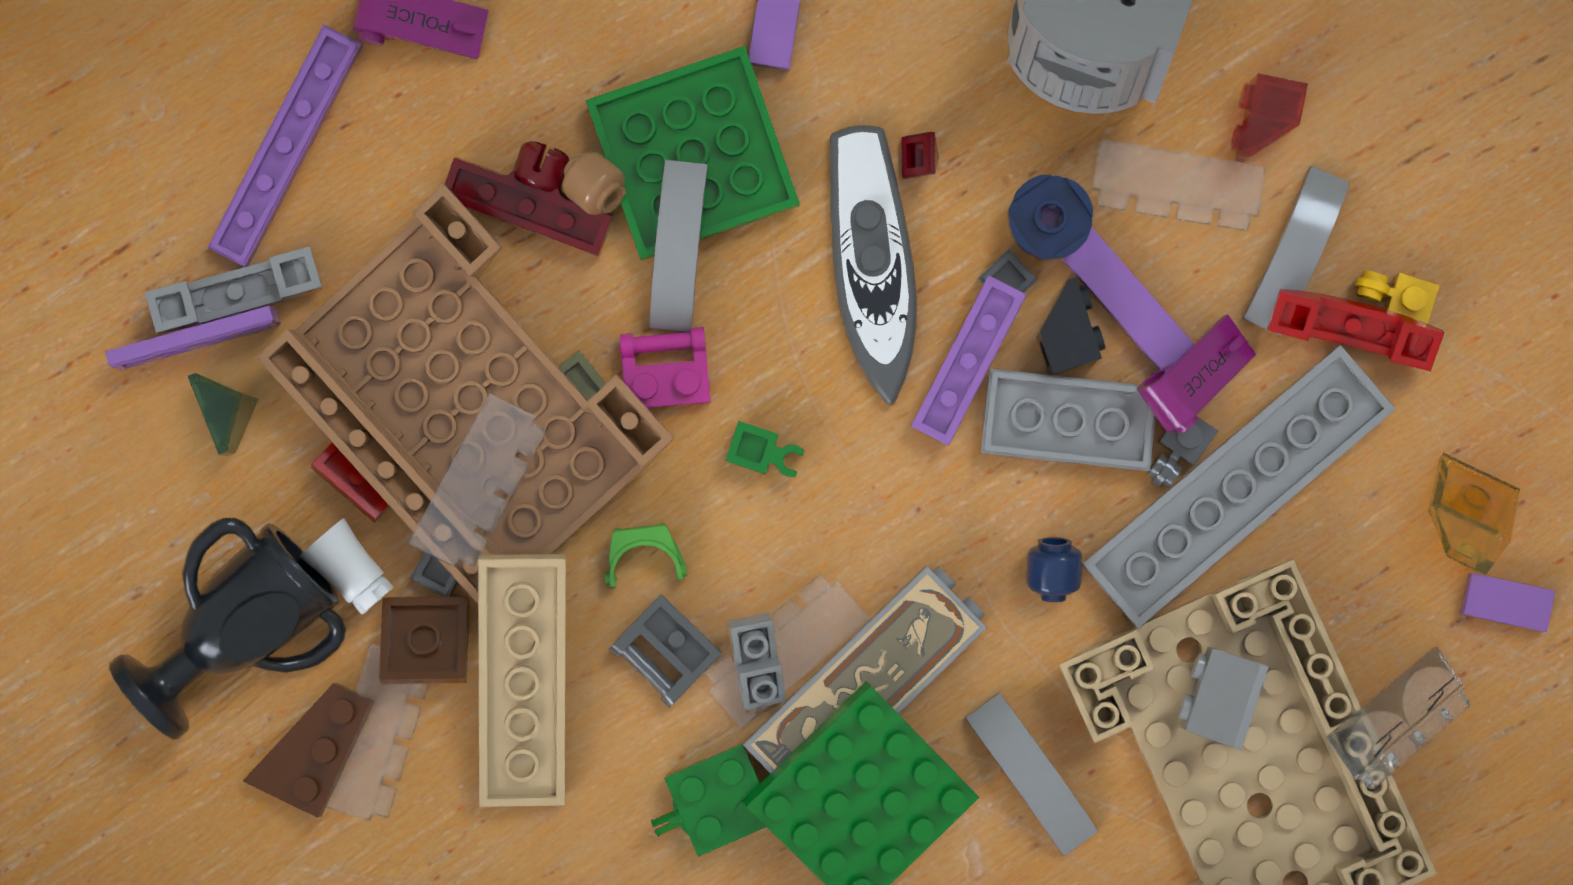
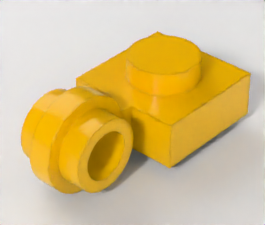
M1364 270L1362 277H1357L1355 287L1358 288L1356 296L1373 302H1381L1382 296L1388 298L1386 310L1428 324L1440 285L1403 273L1395 275L1392 288L1387 285L1388 277L1377 272Z

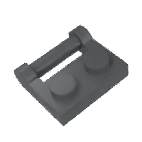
M662 594L609 648L617 658L621 655L663 695L661 700L669 708L722 654ZM640 634L683 674L676 683L671 681L633 644Z

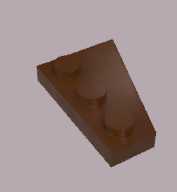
M333 683L249 773L243 782L317 818L322 817L375 701L339 683Z

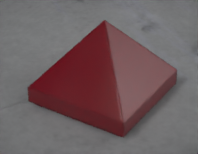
M935 132L903 136L902 179L936 174L939 153Z

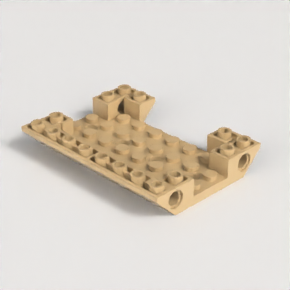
M1294 559L1230 583L1150 619L1138 629L1133 627L1099 642L1058 664L1094 743L1125 729H1131L1198 877L1188 885H1283L1285 875L1291 871L1301 872L1305 879V885H1414L1437 874L1382 752L1374 757L1380 748L1378 744H1375L1377 741ZM1187 637L1195 639L1199 645V653L1205 654L1208 646L1269 667L1242 750L1181 728L1183 720L1177 718L1178 710L1185 693L1192 694L1196 679L1191 677L1195 660L1184 662L1177 655V645L1182 639ZM1256 793H1264L1270 802L1269 810L1260 817L1252 816L1247 809L1249 798Z

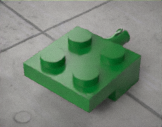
M743 743L666 775L664 779L673 797L674 811L651 819L653 828L669 822L654 830L657 837L681 826L682 830L690 837L698 857L766 828L742 802L760 784Z

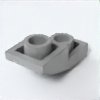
M770 613L728 621L732 652L744 710L786 702L782 668L777 657L773 620Z

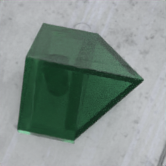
M198 373L189 375L188 379L218 454L222 456L235 454L258 402V398Z

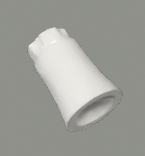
M345 518L336 523L299 556V558L322 575L348 603L353 602V605L361 614H364L393 588V585L384 576H381L384 572L358 541Z

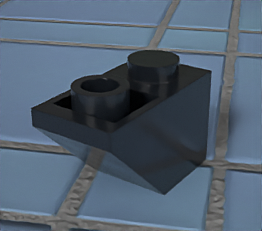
M1076 278L1069 279L1064 283L1037 335L1049 375H1056L1097 362L1102 359L1100 351L1105 350L1101 330L1098 325L1091 326L1087 313L1088 310L1092 309L1089 292L1085 285L1079 287Z

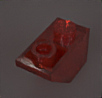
M1258 73L1251 80V84H1244L1239 101V108L1245 109L1242 125L1236 124L1231 140V149L1237 150L1235 162L1243 164L1300 125L1308 83Z

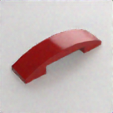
M1279 289L1267 326V330L1270 332L1309 341L1310 337L1386 355L1390 362L1430 372L1444 336L1442 329L1390 310L1345 298Z

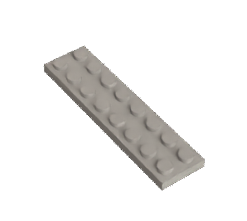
M1339 345L1082 562V565L1134 627L1138 629L1396 409L1346 350Z

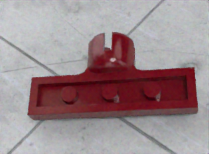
M534 141L526 142L521 146L514 169L510 174H502L459 157L453 158L445 185L465 207L597 256L601 254L614 215L609 213L587 214L562 194L561 186L564 179V168L570 161L568 155L556 148L554 150L549 149L543 166L540 168L547 145Z

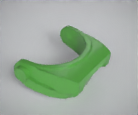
M665 523L614 529L609 552L610 572L604 573L606 586L610 585V589L616 588L615 566L619 558L627 550L641 545L655 546L669 554L676 565L675 571L678 581L684 580V577L687 576L686 563H684L682 555Z

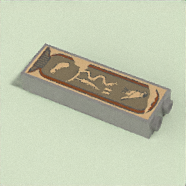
M925 566L743 743L744 747L771 774L865 681L899 714L987 628L980 621L985 616V613L969 597L962 602L951 591L956 584L939 566L934 571Z

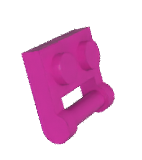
M704 327L691 328V332L640 337H633V333L620 334L624 383L647 408L711 403ZM693 349L694 361L636 366L635 354Z

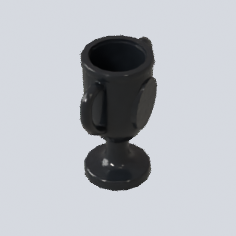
M235 517L221 518L206 527L192 541L182 570L184 591L190 607L182 623L181 646L163 662L154 667H146L139 660L126 654L117 656L109 663L112 677L126 698L150 724L173 740L180 739L189 730V720L179 704L180 696L204 672L228 674L250 666L282 673L305 670L325 661L339 649L345 639L346 626L343 619L332 610L339 602L334 588L322 575L299 558L304 551L276 525L266 524L261 528L258 535H255L251 527L244 521ZM227 534H234L240 537L245 546L199 592L197 586L198 571L206 551ZM318 618H321L328 624L330 628L328 636L310 651L290 657H270L271 654L290 642Z

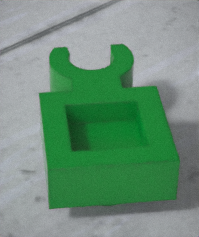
M738 421L725 461L765 475L770 463L776 465L778 471L784 476L796 477L797 471L788 469L784 465V458L789 453L803 456L804 450L797 445L777 447L775 445L779 434Z

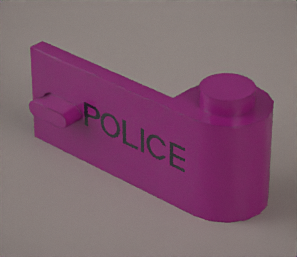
M359 0L352 29L360 33V41L372 45L383 46L385 40L397 38L477 60L489 10L454 0Z
M1227 314L1222 316L1174 364L1163 367L1147 377L1138 386L1137 391L1167 432L1176 430L1177 433H1182L1197 423L1199 420L1197 414L1256 353Z

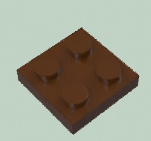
M467 596L382 598L379 671L381 684L467 683L469 599Z

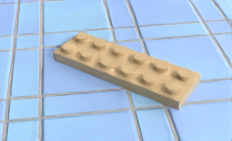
M565 554L478 555L479 807L565 805Z

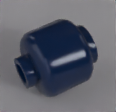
M1061 537L1041 538L1038 540V545L1029 549L1027 554L1026 583L1032 591L1041 594V600L1046 602H1063L1066 600V595L1080 589L1082 582V553L1079 549L1072 546L1071 540Z

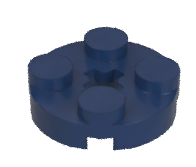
M1051 175L1036 176L1024 183L1013 197L1008 209L1009 231L1015 243L1025 253L1034 256L1036 259L1041 261L1062 259L1076 252L1087 240L1092 227L1093 206L1086 191L1074 180ZM1047 206L1051 211L1057 208L1060 210L1062 215L1057 219L1059 227L1053 229L1051 225L1043 226L1039 220L1043 217L1041 212L1043 207Z

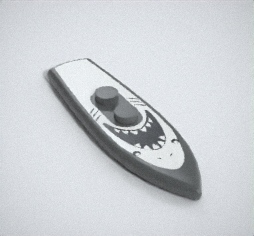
M856 125L838 130L830 136V209L834 276L846 335L857 362L883 401L888 406H892L896 402L906 379L913 355L917 327V294L914 264L902 201L885 131L877 126Z

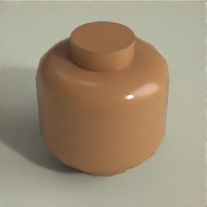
M589 152L582 156L578 155L566 164L564 168L563 192L587 214L610 213L624 199L626 193L624 187L625 176L617 166L601 153Z

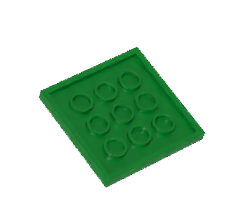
M745 46L586 100L605 157L617 166L625 176L624 187L626 193L621 205L641 261L655 256L665 160L708 164L700 240L800 206Z
M865 681L742 802L825 885H890L980 797L885 699Z

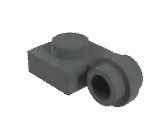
M1199 418L1195 425L1182 433H1177L1176 430L1168 432L1165 430L1158 443L1170 450L1171 453L1168 457L1161 453L1151 465L1150 471L1147 472V475L1153 478L1151 482L1157 487L1162 484L1169 488L1182 470V467L1176 464L1179 457L1191 466H1195L1218 430L1201 418Z

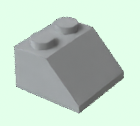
M1207 646L1205 654L1198 653L1193 664L1191 677L1195 678L1196 682L1192 694L1185 693L1178 710L1177 718L1183 720L1181 728L1242 750L1269 667Z

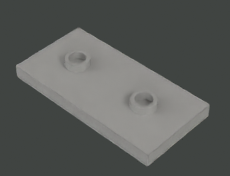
M989 369L980 453L1150 471L1156 416L1137 391L1139 386L1137 384Z

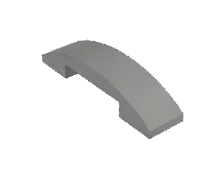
M665 160L655 245L649 328L691 332L708 164Z
M1309 167L1293 203L1292 213L1264 276L1257 284L1242 318L1243 320L1267 330L1279 289L1305 291L1331 234L1349 182L1316 167Z
M309 246L269 257V261L189 283L183 281L147 291L145 296L155 331L159 334L205 324L274 305L320 289L322 285L311 247Z
M1000 693L965 717L1064 856L1099 832Z

